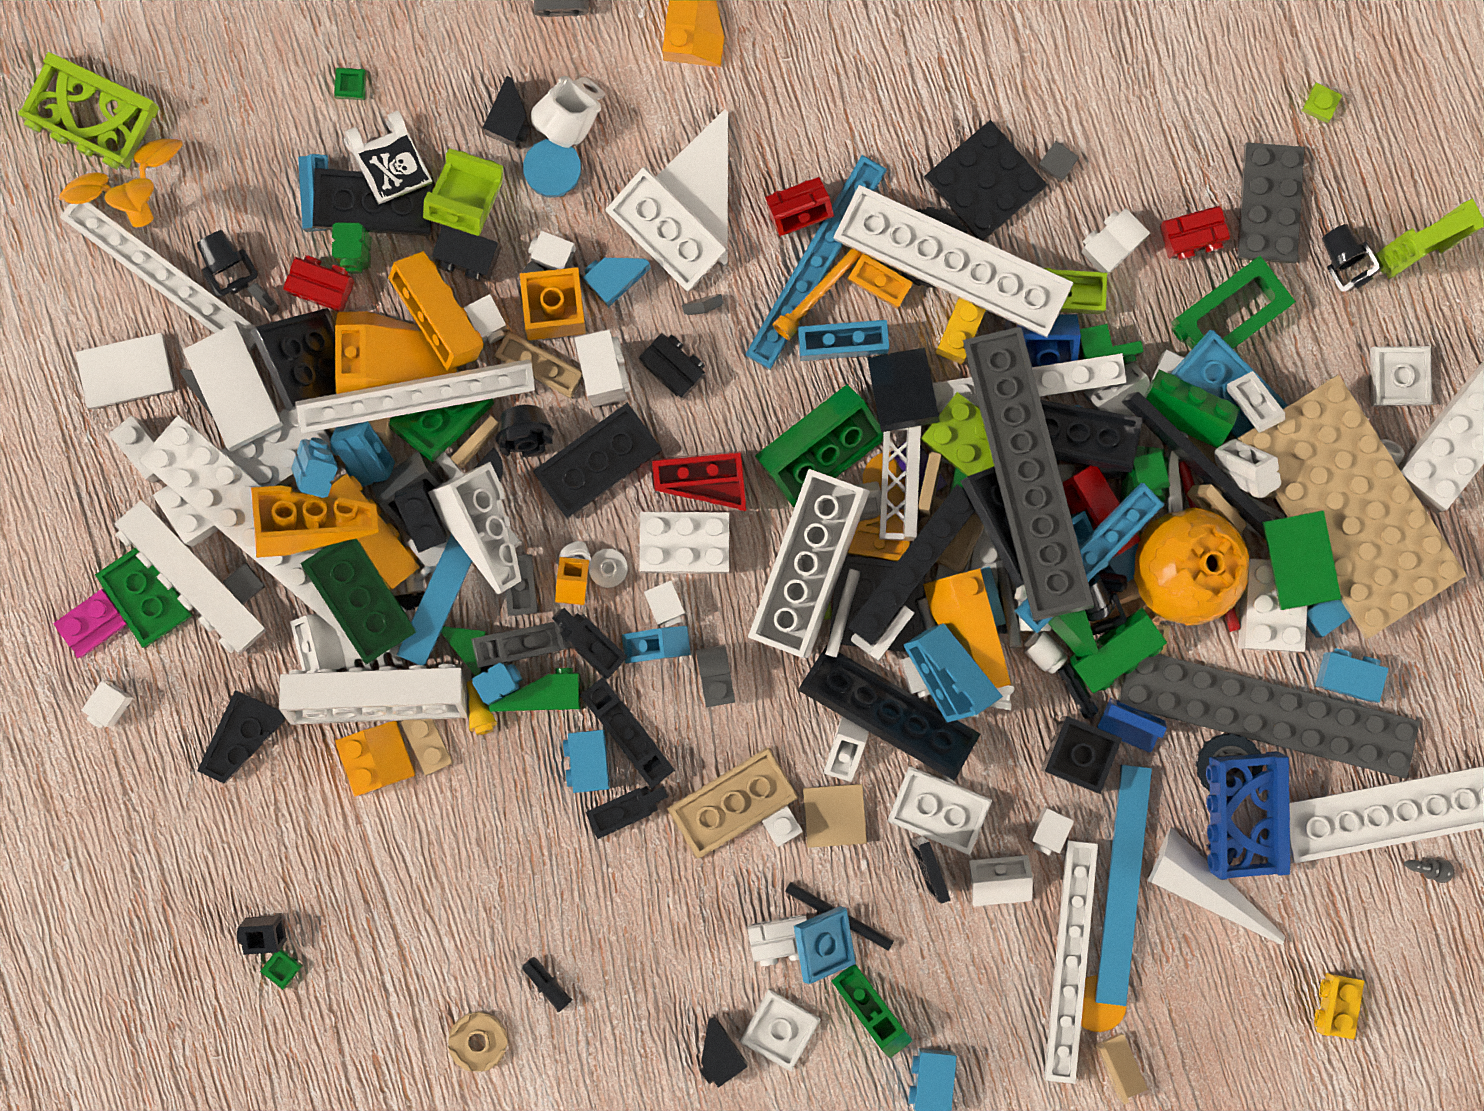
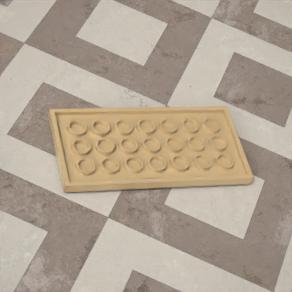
M1339 374L1283 409L1285 420L1260 433L1254 427L1238 437L1239 441L1278 458L1279 470L1277 472L1280 473L1281 485L1272 493L1287 517L1324 510L1341 594L1340 600L1365 639L1371 638L1467 575Z

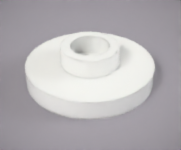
M602 549L592 556L589 563V574L597 585L604 588L616 587L627 576V561L617 550Z

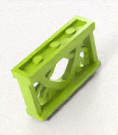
M48 51L43 60L44 65L22 109L18 112V115L25 120L23 125L40 133L41 129H44L51 133L50 138L63 145H66L69 141L77 145V151L91 158L93 154L103 157L101 162L118 170L119 166L129 169L135 152L152 119L156 117L160 108L154 101ZM55 72H58L56 92L46 91ZM80 84L83 86V92L80 95H68V91L75 93V85ZM96 91L100 92V110L108 120L95 126L79 128L71 113L69 102H83L93 96ZM49 98L57 99V104L52 103L44 108L45 110L51 109L53 111L52 117H40L38 114L40 102ZM111 101L118 103V107L112 109L117 114L114 117L107 109V105ZM140 111L141 113L130 132L124 124ZM63 121L68 131L55 125ZM119 128L125 135L126 143L122 149L112 151L108 149L107 141L115 139L118 144L119 139L114 131ZM98 137V145H95L87 141V139H93Z
M1472 198L1460 204L1434 224L1417 233L1413 228L1406 231L1376 254L1383 264V269L1380 272L1384 275L1386 274L1388 279H1391L1425 257L1428 253L1438 249L1441 254L1484 227V218L1474 199Z

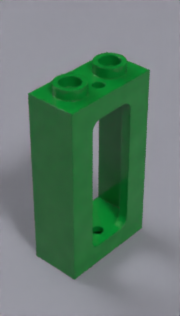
M1258 256L1171 322L1174 326L1172 331L1180 342L1183 343L1185 341L1192 350L1204 337L1197 327V321L1254 279L1271 303L1222 338L1234 349L1296 301L1263 258Z

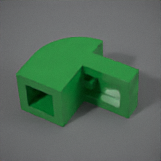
M1108 324L1080 329L1079 355L1082 360L1122 354L1125 365L1136 362V357L1144 352L1141 341L1112 346Z

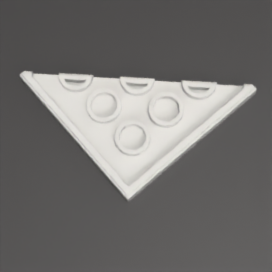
M724 109L656 177L728 247V112ZM728 250L718 260L724 267L728 264Z

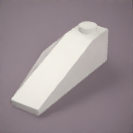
M491 462L453 478L428 492L442 522L497 594L521 582L515 546L510 543L507 527L510 526L509 516H504L501 501L505 499L504 491Z

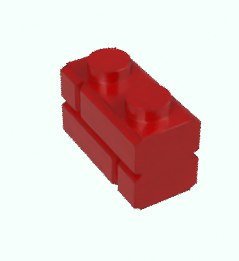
M820 177L803 181L798 185L776 191L765 197L770 218L779 237L834 217L829 195Z
M1220 205L1165 220L1160 225L1168 258L1178 257V261L1191 259L1196 256V251L1204 249L1207 254L1219 251L1224 248L1223 244L1230 239Z
M305 255L304 259L295 257L283 290L295 297L338 312H344L348 296L354 285L353 278L348 275L349 272L337 265H332L331 269L320 266L321 260Z

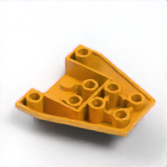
M368 311L338 312L335 325L336 394L457 372V368L449 371L446 370L418 325Z

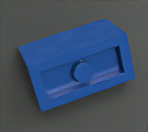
M1110 697L1097 728L1122 738L1123 742L1150 753L1158 737L1163 738L1167 725L1163 719Z

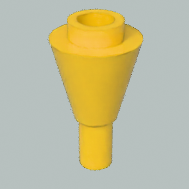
M473 680L467 682V690L470 697L469 731L476 732L478 736L493 732V727L498 723L492 712H489L488 705L483 702L472 683Z

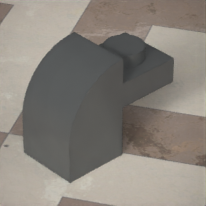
M725 644L696 649L706 708L735 703Z

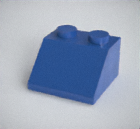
M1059 314L1048 338L1021 326L1032 367L1078 360L1081 333L1077 314Z

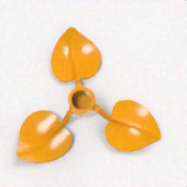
M157 139L147 142L134 154L135 162L141 163L139 165L140 178L111 188L109 185H105L109 180L106 174L99 172L87 173L68 183L60 193L59 200H64L70 204H83L97 198L102 191H105L107 193L104 198L108 205L125 211L133 227H143L154 219L147 203L154 190V183L146 178L145 170L148 166L158 167L169 161L181 148L183 142L178 139Z

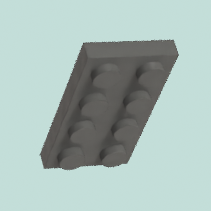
M1245 143L1237 259L1253 261L1258 256H1261L1265 262L1291 264L1297 262L1305 147Z

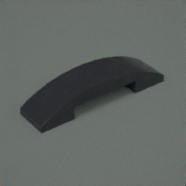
M604 677L580 694V697L607 729L651 789L675 771L658 746Z

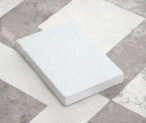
M162 333L75 352L86 406L89 410L176 391L165 338Z
M909 766L887 822L970 855L992 799Z

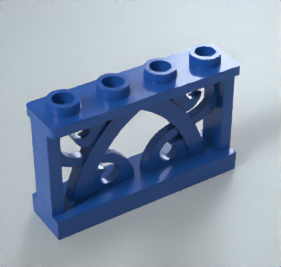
M1278 751L1266 752V754L1210 757L1209 766L1206 768V778L1210 784V795L1207 796L1206 805L1210 813L1207 837L1209 842H1211V854H1208L1207 863L1211 873L1221 880L1273 874L1279 876L1290 875L1289 757ZM1266 765V771L1252 776L1247 767ZM1232 768H1239L1243 772L1246 781L1242 783L1239 778L1232 776L1234 783L1229 787L1226 786L1227 771ZM1257 788L1259 794H1261L1262 791L1266 790L1267 798L1265 800L1261 801L1258 798L1256 793ZM1248 795L1255 805L1267 810V818L1255 824L1249 838L1237 828L1231 819L1234 811ZM1267 828V838L1263 839L1259 835V843H1257L1256 840L1259 832ZM1243 847L1247 849L1244 859L1239 864L1229 865L1227 863V850L1229 848L1235 849L1233 858L1241 855ZM1254 853L1267 857V863L1250 864Z

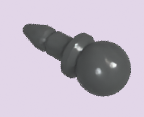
M1430 858L1426 862L1414 859L1404 862V866L1411 871L1424 873L1427 879H1434L1438 883H1447L1454 876L1453 865L1444 859L1436 860Z

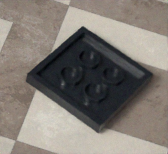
M991 119L924 176V179L970 232L981 241H984L1048 185Z
M328 308L256 326L250 331L287 411L296 409V401L336 394V323Z
M846 556L834 590L829 639L849 569L860 571L861 574L840 645L858 647L851 641L855 633L849 630L847 626L897 563L896 561ZM925 577L903 604V606L914 612L913 616L887 650L907 652L903 645L919 635L921 616L915 600L923 597Z

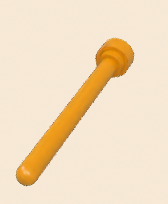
M852 248L790 314L786 313L784 316L780 315L772 324L777 333L786 340H790L798 332V322L863 253Z

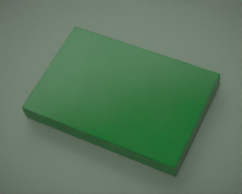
M1324 510L1263 522L1280 610L1341 599Z
M134 548L96 573L95 576L141 647L146 648L194 615L191 610L188 611L177 599L180 593L174 587L168 590L157 579L160 572L153 565L147 568L136 557L139 551Z

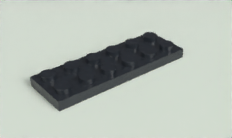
M826 645L801 683L798 691L955 781L981 733L958 720L946 722L939 709L838 652L837 657L826 655Z

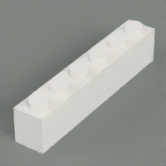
M142 500L114 523L119 530L115 535L127 547L131 544L134 545L139 551L136 557L147 568L153 565L160 572L157 579L168 590L174 587L181 594L177 598L188 611L194 608L201 615L198 621L208 632L214 629L222 637L218 642L230 654L235 650L240 656L266 632L259 621Z

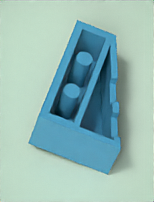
M944 623L928 628L903 645L946 722L977 715L1003 697Z

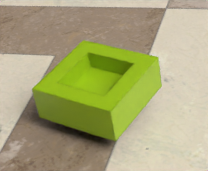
M1316 82L1301 111L1328 123L1342 94Z

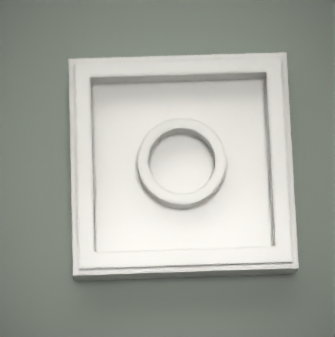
M1431 346L1370 348L1371 406H1430L1433 404Z
M768 989L739 1042L792 1072L821 1018Z

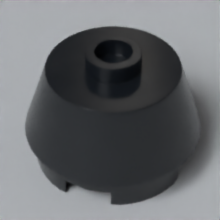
M518 405L506 409L500 415L495 440L499 444L501 453L505 456H509L510 452H522L523 458L532 457L544 453L545 445L553 444L552 436L554 429L540 407L535 405Z

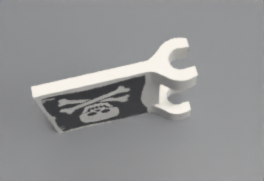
M399 111L387 116L389 120L386 124L391 134L363 144L356 127L345 131L347 137H344V141L348 149L355 156L379 204L432 184V179L406 130L404 120Z

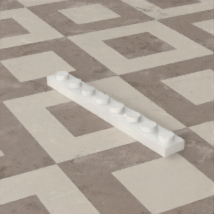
M89 202L69 204L61 214V219L211 331L217 333L236 323L250 352L256 347V342L250 332L255 327L92 204Z
M1122 354L1032 367L1039 397L1127 383ZM972 377L932 383L938 412L944 409L956 392L976 407L979 406Z
M527 359L296 401L295 404L299 429L302 434L534 391L535 388L532 363Z
M1069 840L1066 843L1044 1074L1045 1081L1076 1083L1098 850L1097 843Z

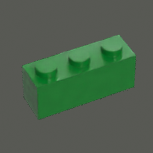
M1160 369L1144 395L1178 430L1215 448L1220 447L1235 424L1240 407L1228 400L1221 399L1200 387L1187 383L1175 375L1168 374Z
M1143 607L1127 617L1124 624L1114 627L1115 629L1107 631L1095 639L1099 651L1098 654L1077 656L1075 653L1069 657L1073 667L1093 694L1098 690L1104 691L1114 683V679L1123 673H1131L1138 667L1139 662L1146 657L1156 656L1163 650V646L1167 644L1163 634Z

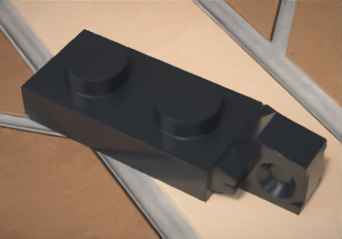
M565 608L559 609L552 617L562 628L559 634L605 679H609L627 658L587 617H582L578 613L573 617Z
M648 786L639 787L585 813L597 839H600L652 815L653 812L658 810L655 803L668 798L669 795L665 786L650 792Z

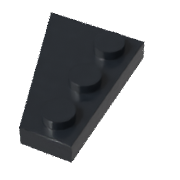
M235 690L197 771L221 783H227L286 720L285 716L278 708Z

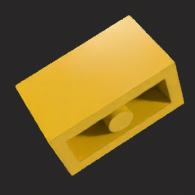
M958 298L935 354L962 365L966 358L963 340L975 337L986 310L962 298Z

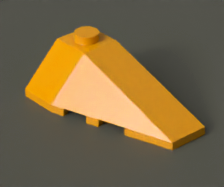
M669 0L662 50L663 60L721 67L724 34L717 1Z
M282 485L251 487L256 558L287 556L379 533L376 504L342 497L337 500L295 492L292 491V487Z
M975 569L923 584L930 613L937 624L944 623L996 688L1011 685L981 569Z

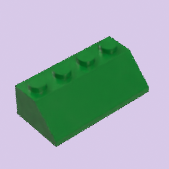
M846 384L757 453L755 457L792 507L795 508L808 469L836 478L883 442L884 432H881L880 425L865 401Z

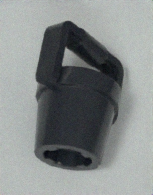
M1348 224L1338 226L1323 236L1322 241L1331 260V264L1327 268L1341 291L1349 292L1354 288L1359 289L1373 280V276L1383 269V264L1370 242L1366 240L1362 244ZM1369 254L1375 266L1365 270L1345 285L1338 272L1357 264Z
M218 230L196 243L206 265L202 269V273L216 296L223 297L229 293L234 295L247 288L248 283L257 278V270L243 248L237 251L223 230ZM243 261L250 275L227 284V287L221 290L213 276Z
M1096 573L1088 582L1094 603V608L1085 609L1088 621H1096L1108 616L1114 610L1115 603L1120 615L1090 626L1093 635H1099L1115 629L1114 627L1124 624L1127 620L1117 593L1111 594L1108 592L1102 579Z

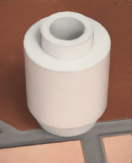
M1041 631L1039 634L1033 632L1023 643L1026 646L1024 653L1043 671L1048 670L1051 674L1055 673L1068 658L1063 653L1064 649L1045 631Z

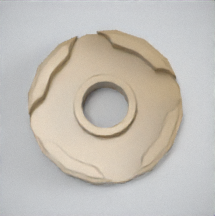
M481 1011L467 1013L458 1019L451 1028L448 1037V1048L451 1057L458 1066L471 1072L488 1071L496 1066L506 1053L508 1044L506 1029L501 1021L492 1014ZM473 1034L483 1035L486 1040L485 1048L481 1050L472 1048L470 1037Z

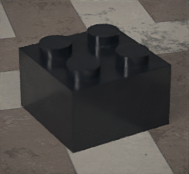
M1062 716L1040 771L1091 792L1101 794L1122 738L1069 716Z

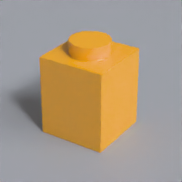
M559 558L555 602L576 605L585 604L589 560Z

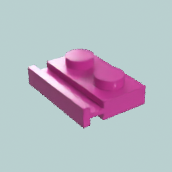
M100 589L53 623L68 646L75 652L77 658H82L127 626L104 589Z

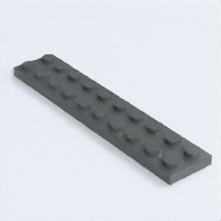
M1020 326L963 340L964 349L1033 621L1094 608L1022 328Z
M1160 654L1154 657H1146L1139 662L1138 667L1134 671L1124 674L1118 699L1121 703L1154 715L1224 733L1241 735L1248 739L1407 779L1420 725V721Z

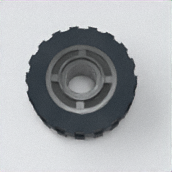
M1229 733L1216 735L1208 742L1206 741L1203 744V748L1197 754L1198 759L1195 764L1197 767V777L1200 779L1202 786L1210 792V784L1206 778V768L1209 766L1210 757L1261 754V752L1252 741L1244 736ZM1264 765L1247 767L1252 776L1263 772ZM1239 768L1233 774H1226V786L1228 787L1234 783L1232 776L1239 778L1242 783L1246 781L1243 772Z

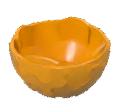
M1187 508L1186 510L1168 513L1155 521H1151L1140 535L1141 541L1138 544L1135 555V573L1133 576L1141 598L1159 617L1161 616L1168 621L1185 624V626L1201 625L1223 616L1235 606L1243 595L1248 583L1249 553L1237 529L1225 518L1208 510ZM1210 555L1217 561V567L1213 572L1206 565V560Z

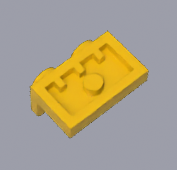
M1326 973V979H1322L1319 987V996L1322 997L1321 1007L1316 1010L1314 1016V1026L1317 1027L1316 1032L1325 1036L1332 1035L1355 1040L1364 980Z

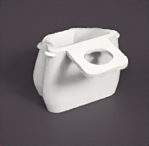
M568 76L559 77V82L549 90L548 94L531 111V121L536 130L545 134L549 141L559 146L570 148L573 144L577 146L588 134L597 113L601 110V104L597 100L603 98L606 94L587 77H581L574 81ZM583 84L592 87L596 91V93H593L586 89Z

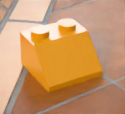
M578 267L520 273L525 330L528 340L586 334Z
M397 721L381 724L335 740L354 797L416 776Z

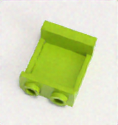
M449 148L446 153V163L433 192H427L424 199L423 218L479 236L501 188L504 167L492 160H485L469 155L464 151Z

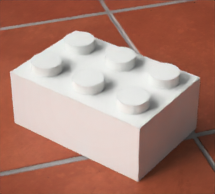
M609 329L574 337L587 396L593 408L627 400L626 392L631 391L625 366L619 365L625 362L618 336L612 337Z
M640 512V572L729 574V512Z
M1249 559L1248 583L1243 595L1240 597L1239 624L1241 629H1239L1238 649L1305 652L1307 606L1280 610L1270 560Z

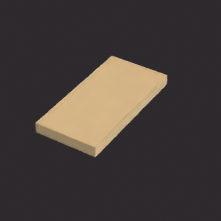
M769 747L667 809L696 858L699 859L799 797Z

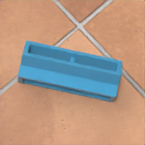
M310 154L308 156L298 157L302 229L306 232L325 231L327 229L312 228L314 170L315 168L329 169L328 155Z

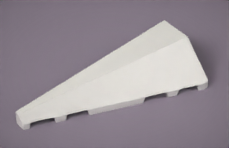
M1169 828L1158 854L1160 855L1148 881L1283 945L1285 935L1228 880H1221L1213 875L1208 868L1207 860L1174 829Z

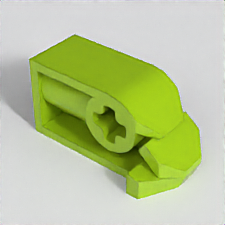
M1043 268L1073 282V286L1060 312L1099 315L1106 311L1107 273Z

